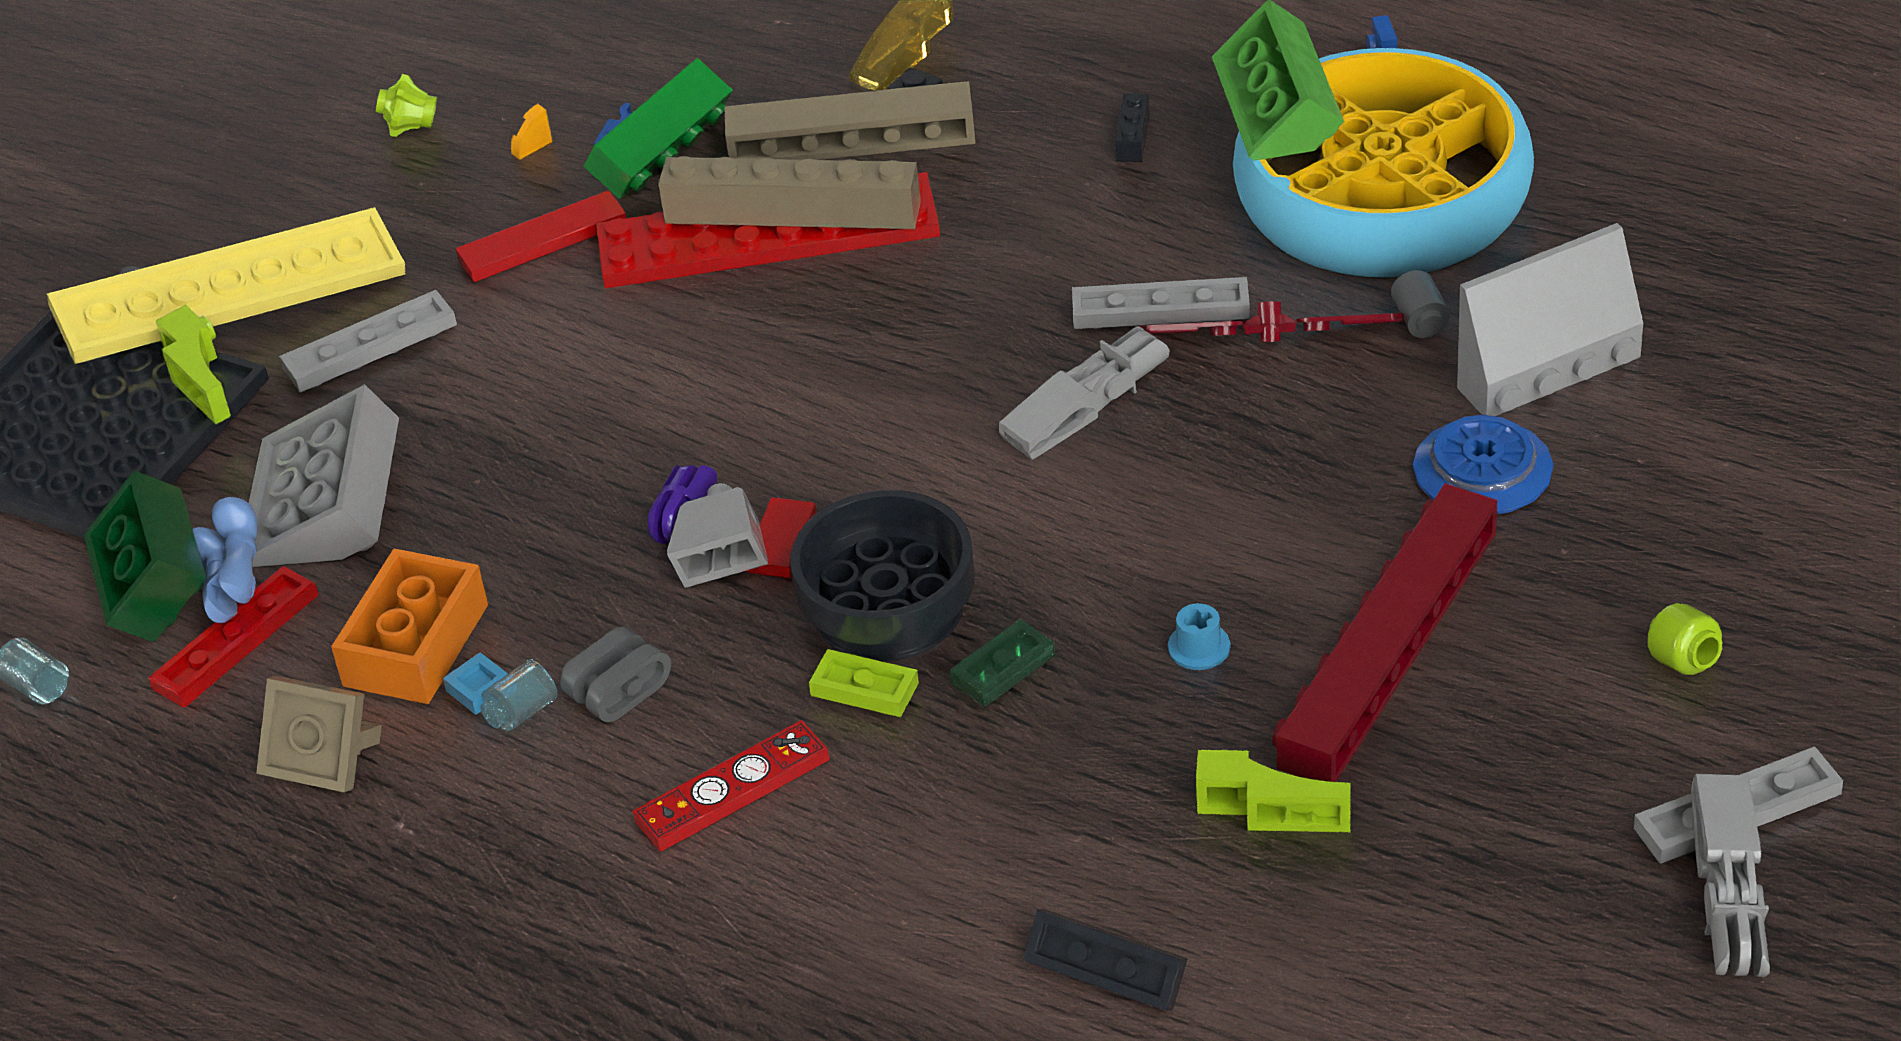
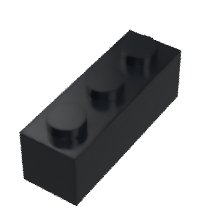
M1123 93L1115 139L1116 162L1143 161L1150 116L1149 94Z

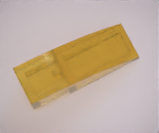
M900 0L887 14L860 53L849 74L850 81L873 91L886 90L909 67L913 68L931 53L929 40L954 20L952 0Z

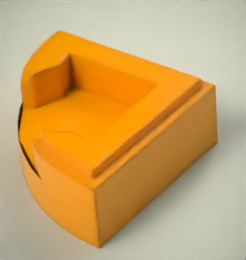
M536 104L523 116L525 121L519 129L517 136L513 135L511 153L519 160L552 143L547 112L539 104Z

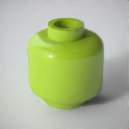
M1675 603L1665 607L1652 620L1648 632V648L1651 655L1660 663L1681 674L1695 675L1710 668L1720 657L1722 651V632L1719 623L1711 616L1690 605Z

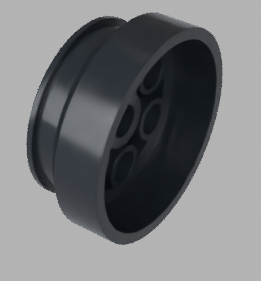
M869 491L843 498L828 505L815 514L799 531L793 543L790 556L797 603L805 617L816 626L821 637L839 652L877 661H895L913 657L932 649L946 639L961 618L963 607L972 593L975 580L972 541L967 526L961 517L939 500L910 491Z

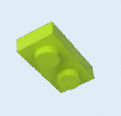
M827 649L809 681L810 694L813 697L897 717L902 716L919 684L916 669Z

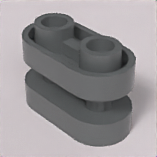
M622 626L606 633L597 642L576 657L570 659L562 670L560 686L566 695L579 704H586L587 709L602 721L613 722L661 688L669 676L671 660L666 653L652 644H645L644 639L628 627Z

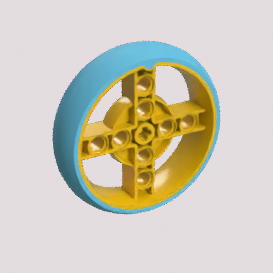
M1399 48L1360 49L1319 58L1344 122L1338 127L1332 137L1326 139L1318 147L1321 149L1319 161L1290 176L1278 175L1268 164L1272 158L1256 161L1251 159L1247 154L1240 132H1238L1233 158L1234 178L1240 200L1252 222L1274 245L1287 254L1315 267L1347 275L1398 277L1413 270L1425 272L1439 270L1475 255L1495 241L1517 216L1528 194L1534 169V155L1530 132L1521 111L1504 89L1489 76L1463 62L1418 50ZM1480 143L1493 155L1498 163L1484 178L1468 188L1445 171L1447 159Z

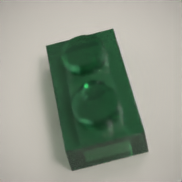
M1019 619L950 669L951 683L985 708L1055 656L1054 642L1022 619Z

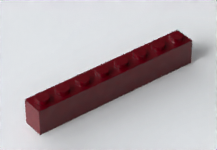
M1445 483L1434 500L1428 499L1421 512L1420 521L1414 529L1409 528L1406 531L1401 542L1400 551L1394 560L1388 559L1385 562L1380 574V580L1374 590H1367L1363 595L1359 612L1352 622L1346 621L1343 625L1336 647L1331 654L1325 653L1322 656L1315 678L1309 686L1304 685L1300 689L1294 709L1287 719H1280L1276 725L1272 737V745L1277 748L1278 770L1312 780L1336 782L1495 537L1497 525L1496 499Z

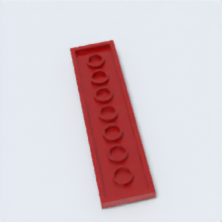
M927 172L918 173L921 204L915 229L665 223L663 212L626 219L616 218L596 223L604 287L606 289L940 237L939 222Z

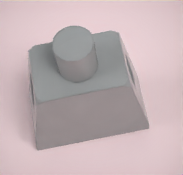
M714 484L708 489L707 496L685 502L680 506L667 549V555L685 588L768 564L758 518L742 488L736 487L732 489L726 484Z

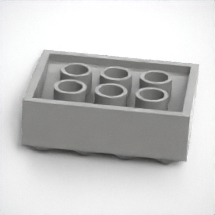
M1618 223L1460 284L1457 388L1482 415L1497 416L1641 357L1643 320L1623 228Z
M365 384L262 438L249 498V504L256 513L258 524L255 540L256 555L252 561V567L343 560L358 551L368 550L378 542L399 417Z

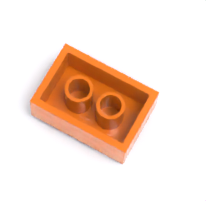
M394 548L331 646L342 686L429 704L488 606L479 565Z

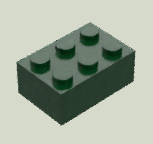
M134 470L86 531L84 538L106 625L155 642L166 627H170L175 622L179 611L190 597L200 591L206 575L181 488Z

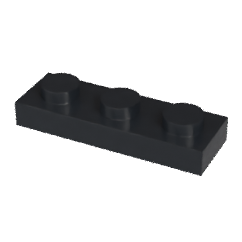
M1039 909L1036 911L1023 960L1168 1011L1174 1009L1188 958L1046 909Z

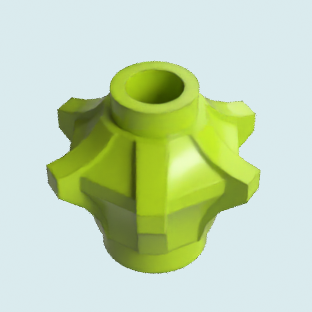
M402 73L401 78L395 85L389 87L388 90L380 89L376 113L383 114L389 126L390 136L397 137L404 131L421 127L431 129L437 97L430 96L427 92L419 89L408 74Z

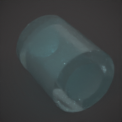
M26 638L12 639L0 649V679L38 704L50 703L63 694L69 678L68 668L63 662Z
M528 659L482 692L483 704L480 705V709L484 718L492 727L496 729L501 727L506 731H512L557 699L558 692L554 681L544 667L537 661Z

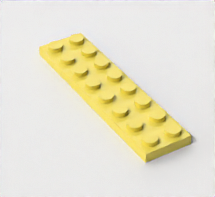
M374 207L47 294L50 310L74 363L77 364L162 341L155 320L184 305H187L198 317L205 316L213 327L405 275V262Z

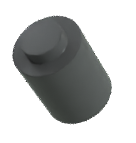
M1413 270L1404 273L1394 282L1391 288L1392 299L1399 312L1403 313V320L1413 336L1426 338L1437 335L1444 330L1450 320V311L1430 274L1422 270Z

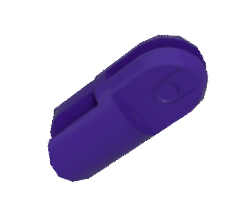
M694 465L674 466L648 514V530L655 542L661 544L670 542L680 506L685 502L707 496L708 489L717 483V473L713 468L705 465H700L699 469Z

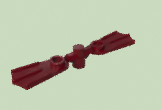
M1281 301L1257 302V316L1252 317L1245 323L1243 321L1143 325L1139 327L1150 334L1197 332L1199 328L1210 327V336L1237 335L1236 326L1243 325L1245 334L1260 333V342L1281 341L1280 332H1295L1297 323H1303L1304 331L1330 330V321H1340L1342 325L1401 322L1403 320V313L1296 318L1295 321L1282 314Z

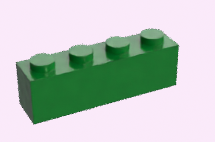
M696 58L593 146L583 167L619 200L631 189L636 193L639 192L652 178L653 174L651 172L657 167L663 170L666 157H677L679 153L677 150L683 144L689 148L700 138L704 132L702 128L710 123L712 126H715L725 116V104L733 89L699 58Z

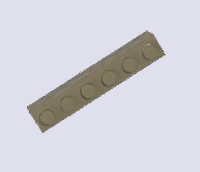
M969 81L725 106V137L728 156L734 159L823 160L976 144Z
M666 157L658 183L665 223L915 229L921 204L917 162H900L896 160L857 161L849 159L837 161Z

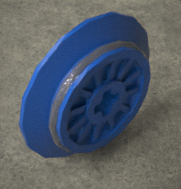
M1476 415L1463 417L1432 431L1417 447L1413 461V470L1418 486L1431 499L1434 500L1446 483L1496 499L1497 514L1513 512L1534 502L1549 486L1553 462L1548 447L1532 431L1502 417Z

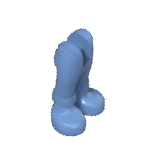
M236 497L220 499L214 504L212 508V521L217 531L204 527L193 528L206 574L202 590L203 605L207 616L217 623H224L237 614L236 601L246 604L253 597L256 587L255 577L252 572V561L256 555L257 517L254 509L248 502Z

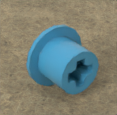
M1200 603L1190 604L1182 608L1176 617V630L1168 641V651L1171 659L1177 665L1192 670L1211 669L1221 664L1229 656L1231 643L1228 634L1220 628L1218 612L1213 607Z

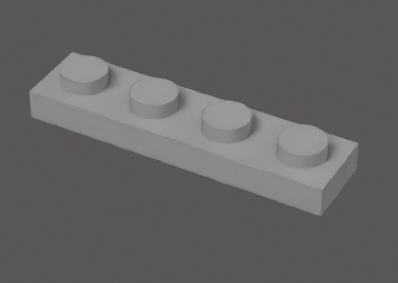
M1247 277L1072 287L1074 329L1250 319Z
M434 290L279 356L284 372L297 390L302 392L456 326L455 314L438 291Z
M1816 747L1741 774L1749 778L1757 827L1839 796L1842 793L1843 787L1841 777ZM1691 794L1635 814L1634 830L1660 864L1696 850Z

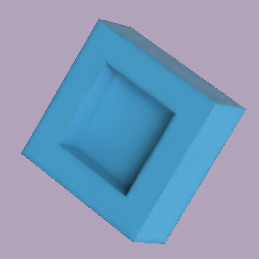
M481 652L443 678L446 692L475 715L513 689L510 675Z

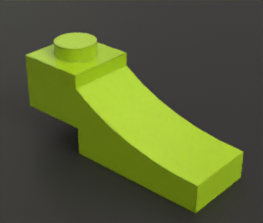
M187 305L155 320L164 346L162 352L172 382L215 424L230 417L222 385L209 369L210 361L217 358L212 340L216 339V334L209 320L205 316L198 317Z
M1198 750L1196 772L1198 814L1247 815L1248 830L1350 832V783L1312 780L1279 772L1249 759V751Z

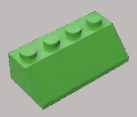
M1267 0L1212 56L1247 154L1254 161L1315 151L1326 139L1332 137L1338 127L1344 122L1304 22L1273 1Z

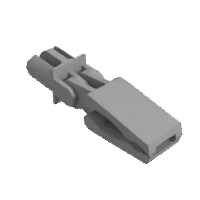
M1139 326L1133 328L1111 345L1103 340L1099 341L1101 350L1072 370L1057 372L999 422V433L1002 439L1031 460L1037 458L1097 419L1098 412L1111 400L1118 398L1127 390L1133 394L1137 393L1135 382L1168 358L1170 351L1167 345Z
M1695 774L1691 785L1696 860L1698 877L1706 878L1707 881L1704 889L1707 926L1704 933L1705 935H1711L1715 974L1725 975L1730 962V969L1733 975L1746 976L1749 972L1752 957L1754 976L1766 977L1770 974V964L1764 920L1769 906H1765L1762 886L1756 884L1755 863H1760L1761 847L1749 778L1746 775Z

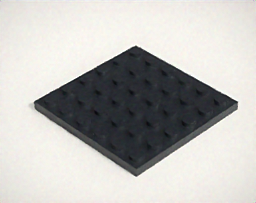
M50 311L0 361V510L84 538L86 531L134 470L172 484L269 380L266 366L215 351L217 358L210 361L209 369L222 385L231 415L227 419L215 424L172 382L162 352L164 348L162 341L75 364L55 318Z

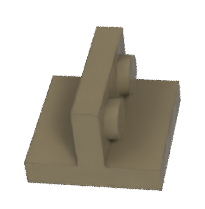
M280 676L267 678L256 774L340 792L350 791L354 788L357 755H360L362 749L380 743L382 725L362 721L364 693Z

